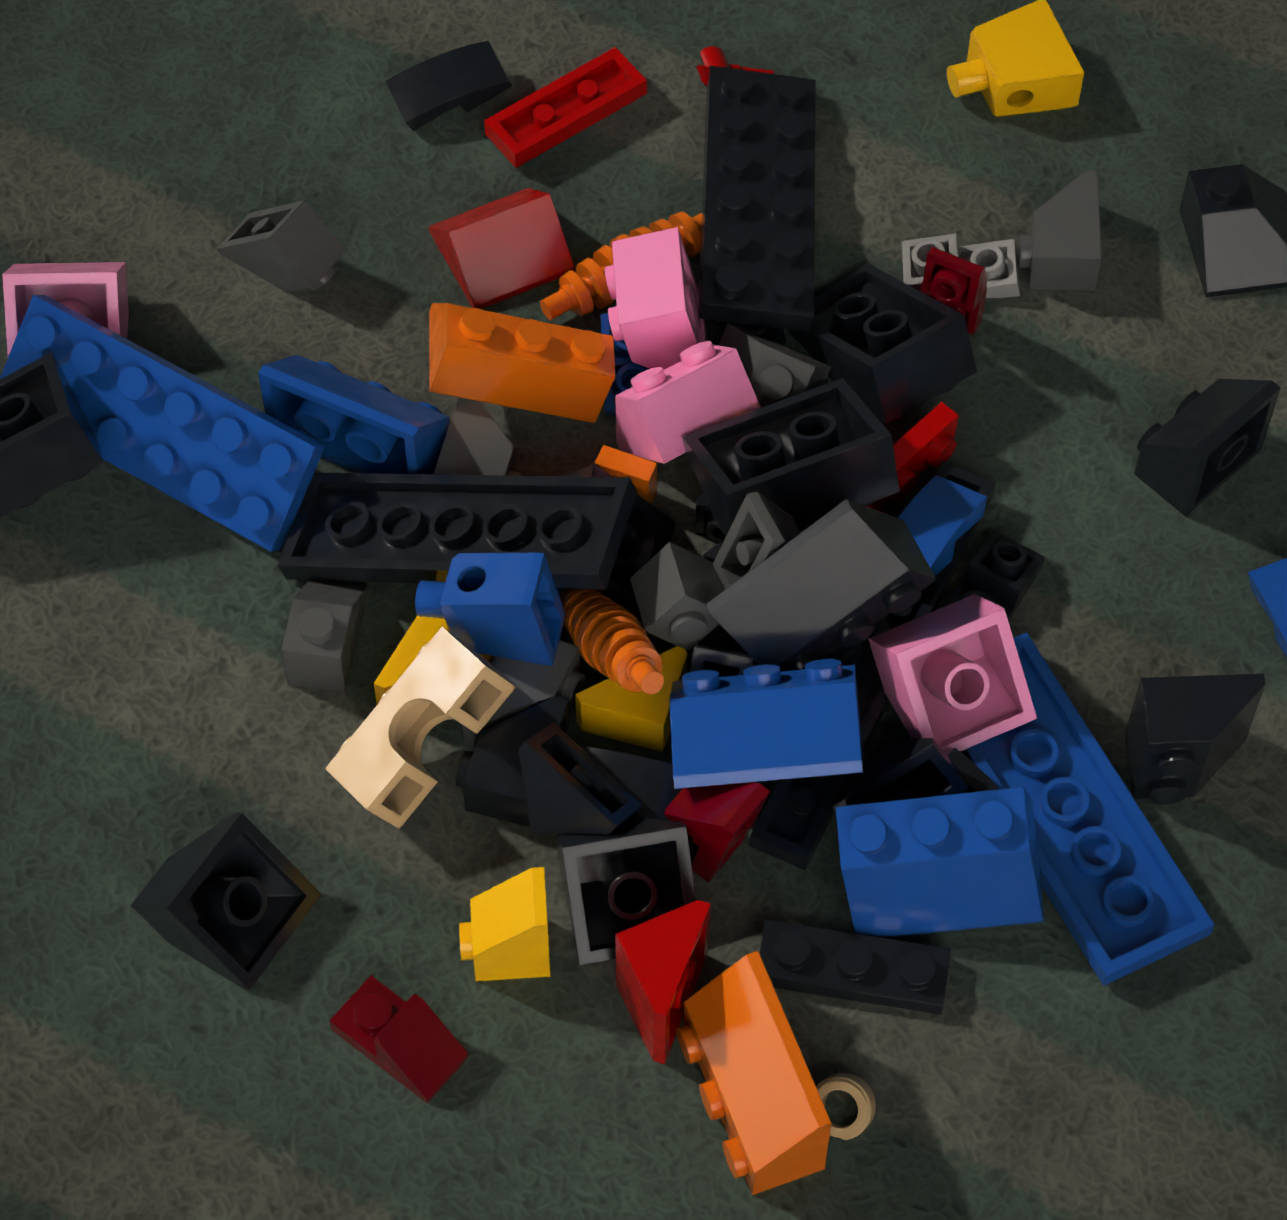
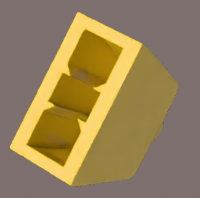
M1046 0L1034 1L976 26L970 33L967 61L947 67L948 85L953 96L957 98L981 91L992 114L996 117L1078 106L1084 78V71Z

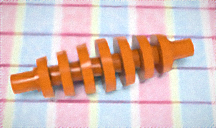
M680 211L670 215L668 221L659 219L650 223L649 229L641 226L631 230L629 236L621 234L610 241V246L604 245L594 252L593 259L586 258L576 266V272L569 270L559 278V291L540 301L542 312L551 321L569 310L574 311L578 316H584L593 312L594 305L602 309L613 304L614 300L611 299L605 276V267L613 265L612 241L678 227L687 256L693 257L701 251L702 212L691 217L687 213Z
M564 588L559 595L566 614L564 626L575 646L578 647L582 658L591 667L628 691H643L646 694L659 692L664 685V678L661 674L662 659L638 619L629 610L595 589Z

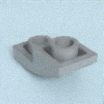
M955 233L902 241L903 282L920 292L927 254L931 247L985 267L987 274L986 298L1020 296L1018 253L1015 239L959 246L957 234Z

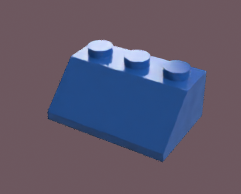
M299 355L264 364L258 372L265 414L325 445L321 458L357 473L434 474L450 424L449 416L443 414L435 406L426 402L415 403L393 394L380 383L372 381L363 382L342 373L337 367L328 362H314Z
M821 659L807 663L803 670L780 672V667L777 665H757L743 671L744 675L719 677L717 671L699 670L683 675L681 681L672 682L670 721L674 789L863 772L862 730L855 665L842 666L840 660Z
M1024 787L836 807L841 872L855 934L890 938L1044 922L1033 802Z

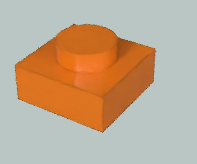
M603 445L594 464L612 477H630L637 490V495L652 505L657 494V463Z

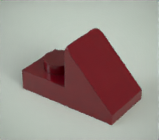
M756 782L683 788L665 809L664 814L671 821L685 823L687 834L694 838L692 842L699 849L691 864L692 871L709 883L746 839L770 792L767 788Z
M372 975L329 1020L333 1032L427 1104L468 1058L467 1051L423 998L415 993L406 1002Z

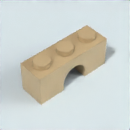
M441 627L434 637L421 648L415 660L392 688L383 694L378 705L355 733L342 744L339 752L325 769L366 810L400 829L438 783L424 768L421 760L422 744L429 731L440 722L455 719L478 734L514 691L516 686L475 649L444 627Z

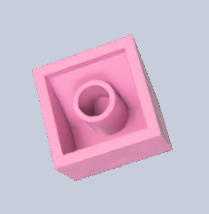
M676 227L612 241L613 265L605 267V276L611 299H616L617 306L608 308L613 338L615 341L624 340L633 363L650 369L662 367L665 370L682 361L679 355L685 349L707 341L705 319L698 318L699 289L679 229Z
M126 262L13 264L2 274L8 356L33 295H46L127 339L129 309Z
M711 341L701 342L681 352L679 356L682 361L665 370L662 367L651 368L633 377L630 380L632 387L615 396L616 442L619 449L641 458L665 464L686 453L683 436L761 408L737 349L714 345Z
M974 594L868 639L885 694L912 739L933 738L947 756L954 748L963 751L1037 719L1005 608Z

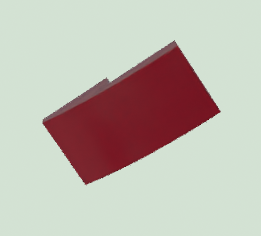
M931 247L927 254L921 293L963 314L968 333L974 335L982 320L986 300L987 274L985 267Z

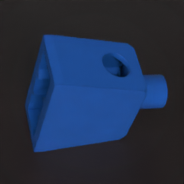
M459 553L452 558L446 582L422 580L418 584L415 596V609L419 617L445 619L450 632L480 654L553 666L566 614L544 553Z

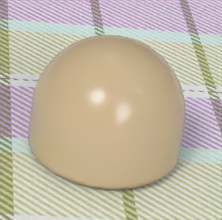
M837 1073L825 1078L816 1086L824 1107L827 1096L834 1090H842L849 1093L855 1099L858 1106V1115L853 1123L839 1126L831 1122L830 1136L849 1140L860 1135L870 1125L875 1115L876 1100L871 1087L862 1078L851 1073Z

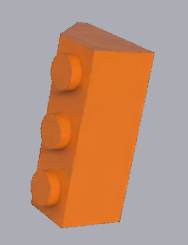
M432 303L429 310V392L591 423L596 422L615 379L613 336L534 319L485 311L478 308L450 303Z
M755 951L746 954L684 1001L683 1026L676 1028V1032L685 1060L688 1064L698 1062L706 1082L699 1084V1090L710 1120L714 1121L721 1118L729 1139L723 1141L722 1146L729 1169L735 1179L745 1176L752 1195L825 1170L831 1121L759 952Z

